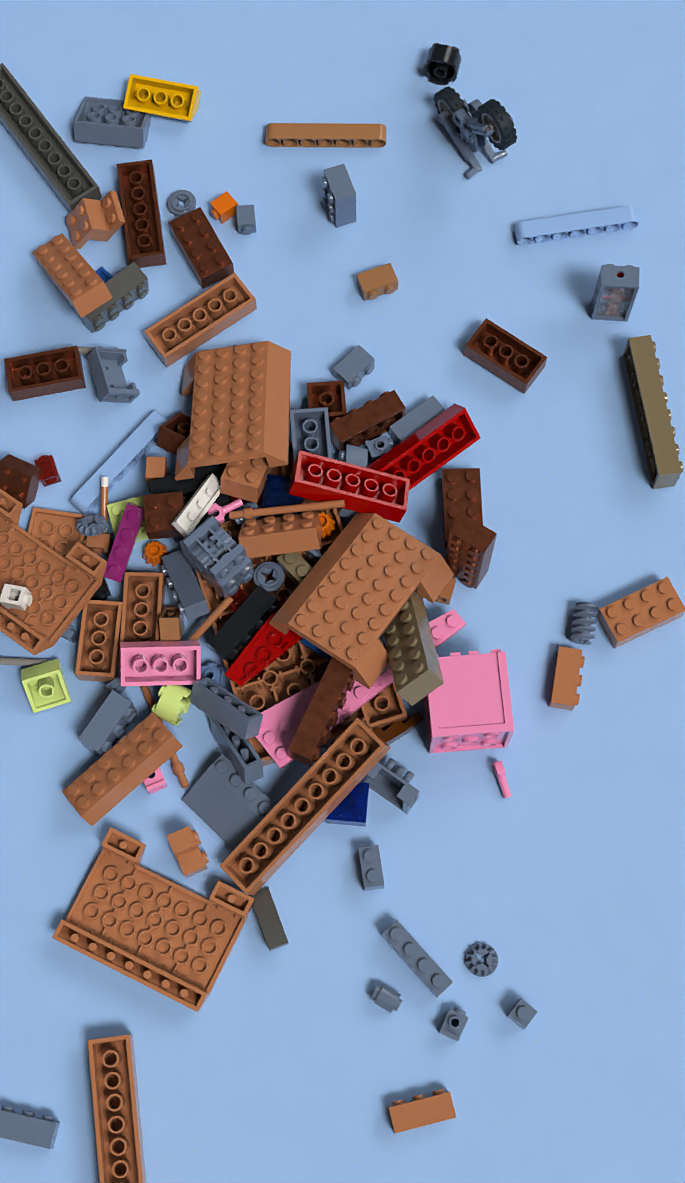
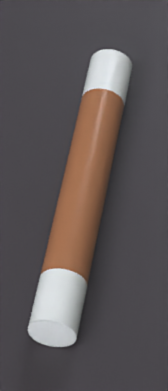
M101 477L100 516H104L105 521L108 523L109 477Z

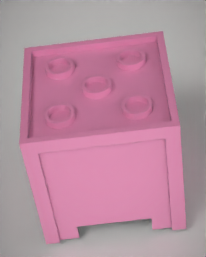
M492 649L490 653L479 654L478 651H468V655H461L460 652L450 653V656L438 657L444 683L424 697L429 754L507 748L514 732L505 651L501 652V649Z

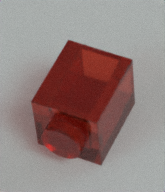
M44 455L34 461L37 467L42 468L40 480L44 487L62 481L52 455Z

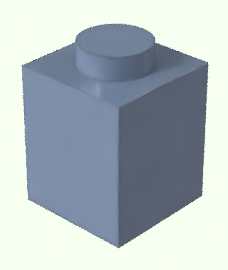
M254 205L236 206L239 234L249 235L257 233Z
M521 998L507 1017L519 1027L525 1029L538 1011Z

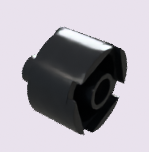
M440 43L432 45L428 50L423 67V73L429 77L430 82L437 85H448L449 82L456 80L461 63L459 49Z

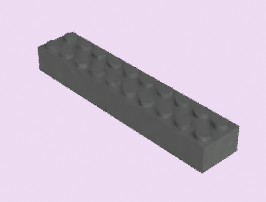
M1 63V124L69 213L82 198L101 199L99 186L10 71Z

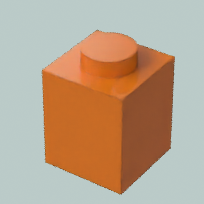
M227 191L210 202V213L221 224L237 214L236 206H238V203Z

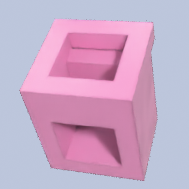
M160 767L154 771V778L148 777L144 780L149 794L168 787Z

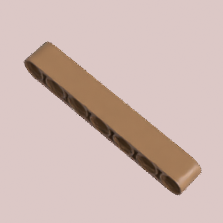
M270 123L266 125L265 143L270 147L381 148L386 145V126L383 124Z

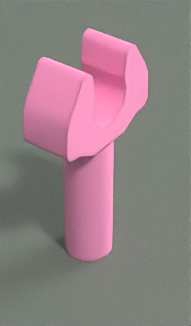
M240 498L223 507L214 503L207 513L210 515L218 512L219 515L215 518L220 524L225 521L226 513L244 504Z
M502 761L492 763L503 797H511Z

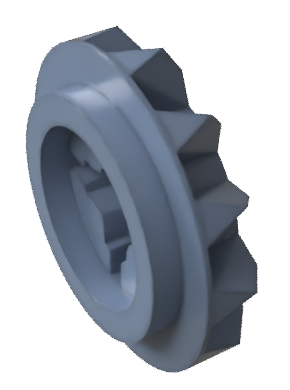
M187 190L175 191L168 199V207L176 216L191 212L196 206L195 196ZM179 201L185 202L186 207L179 206Z
M98 514L83 515L82 519L77 520L76 528L84 536H96L106 530L107 521H105L104 516L99 517Z
M265 562L255 569L254 582L256 586L260 585L270 593L271 591L278 590L283 585L285 575L283 569L278 564ZM273 571L272 577L275 580H269L266 583V577L264 575H270V573H272Z
M478 943L468 950L465 958L466 966L476 976H488L498 966V955L495 949L488 944ZM479 954L481 956L489 954L485 960L489 967L483 963L475 966Z

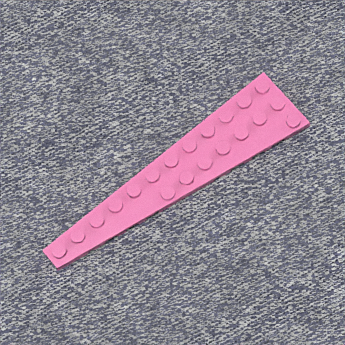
M454 609L429 622L435 649L466 626L465 621ZM391 668L382 676L380 675L370 689L355 680L351 692L347 691L346 703L343 709L339 708L338 720L334 727H330V731L394 682ZM320 681L261 712L263 717L259 735L255 736V738L280 769L294 760L289 757L288 748Z

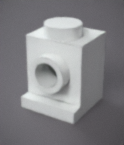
M4 584L0 603L7 609L13 608L26 611L27 606L32 604L33 597L31 592L26 587Z

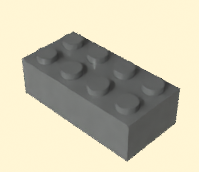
M135 262L105 283L113 297L112 299L82 318L78 314L79 319L91 333L103 329L105 323L109 320H115L121 311L130 309L136 300H141L148 294V278Z

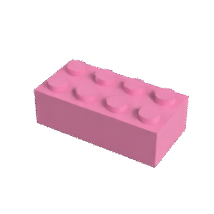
M198 640L120 642L121 686L193 685V682L201 680V646Z

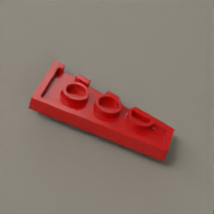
M273 613L225 673V677L240 688L303 639V637L292 630H289L285 635L271 626L269 622L275 616Z

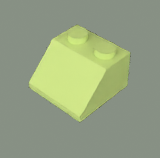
M59 659L21 669V681L33 713L71 702Z

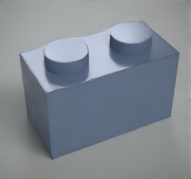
M358 345L333 368V377L338 381L344 380V387L348 390L353 386L357 387L362 378L374 370L375 358Z
M379 846L358 848L364 891L383 889L385 885Z

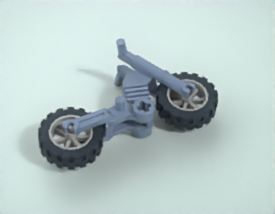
M450 86L434 94V104L439 115L437 117L439 122L444 124L452 137L451 139L457 145L466 162H469L472 167L465 173V177L468 180L476 173L482 171V167L473 153L478 151L479 147L491 164L508 156L505 149L516 143L517 132L514 128L513 118L505 111V107L501 106L499 101L490 99L482 104L480 100L475 99L467 104L466 100L461 99L458 92L456 93L455 89H451ZM493 143L495 148L502 151L495 153L491 148V144Z

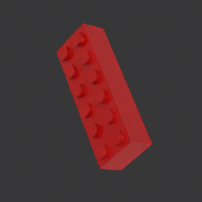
M454 403L366 468L410 479L409 490H411L481 437L466 408Z
M299 450L293 463L289 494L317 502L344 499L345 507L341 508L360 513H376L386 520L400 523L407 511L410 479Z

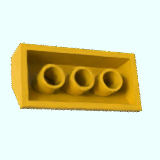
M130 74L123 109L192 122L198 111L201 91L198 86Z

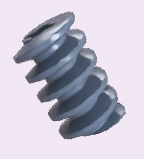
M578 602L573 607L575 613L572 617L574 620L572 621L571 642L589 645L591 644L589 639H595V635L590 634V632L596 631V628L591 627V625L596 624L597 621L591 619V617H597V613L592 612V610L598 609L597 605L588 602Z

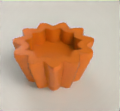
M325 512L319 513L323 532L322 538H325L326 535L330 536L331 531L335 530L333 526L335 521L331 519V515L325 514Z
M161 541L147 543L146 547L142 550L144 553L142 559H145L146 564H151L153 567L157 564L161 566V557L169 554L166 551L167 546L162 545Z

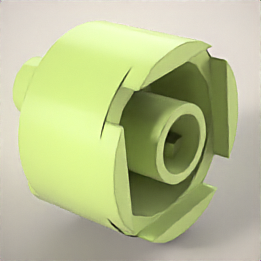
M163 685L158 693L160 699L158 703L154 704L151 713L153 712L158 718L178 726L183 720L180 716L187 713L191 705L190 697L192 690L183 685Z

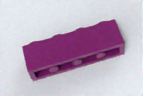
M131 502L127 503L104 573L105 578L119 583L122 582L145 516L144 507Z

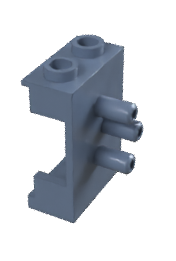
M97 346L87 355L100 402L132 403L140 395L135 383L132 382L127 386L122 366L128 361L127 349Z
M390 758L385 766L378 762L362 779V783L408 814L418 800L420 793L418 789L409 784L414 774L411 771H407L404 777L400 778L405 769L402 766H398L393 773L391 770L396 764L394 759Z

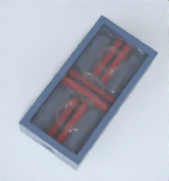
M614 264L601 266L592 297L591 319L628 322L639 289L640 267L632 265L615 266Z

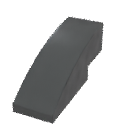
M269 887L259 890L255 895H250L255 899L253 906L269 951L288 945L289 942Z

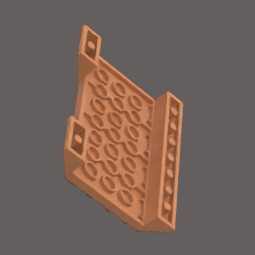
M262 341L198 351L184 366L182 396L193 395L190 435L177 449L176 481L194 478L195 467L264 457H266L269 467L288 465L291 351L270 341Z
M0 489V596L4 584L26 587L33 597L32 604L27 606L26 611L13 608L7 609L0 603V631L35 656L55 645L102 585L107 561L78 541L65 556L67 559L59 555L18 526L23 504Z
M356 513L269 624L285 635L289 630H292L352 669L354 671L353 679L370 689L390 662L388 652L378 639L417 588V594L434 603L454 574L440 553L376 513Z
M110 827L101 844L103 849L65 921L61 919L52 938L199 1012L210 995L231 953L255 899L218 881L209 900L141 867L140 864L146 844Z

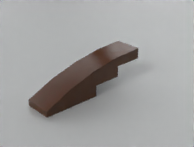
M418 711L405 724L397 720L385 731L379 726L374 731L390 745L423 722L424 717Z

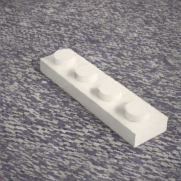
M213 473L206 477L172 522V525L184 538L195 529L220 495L221 482Z

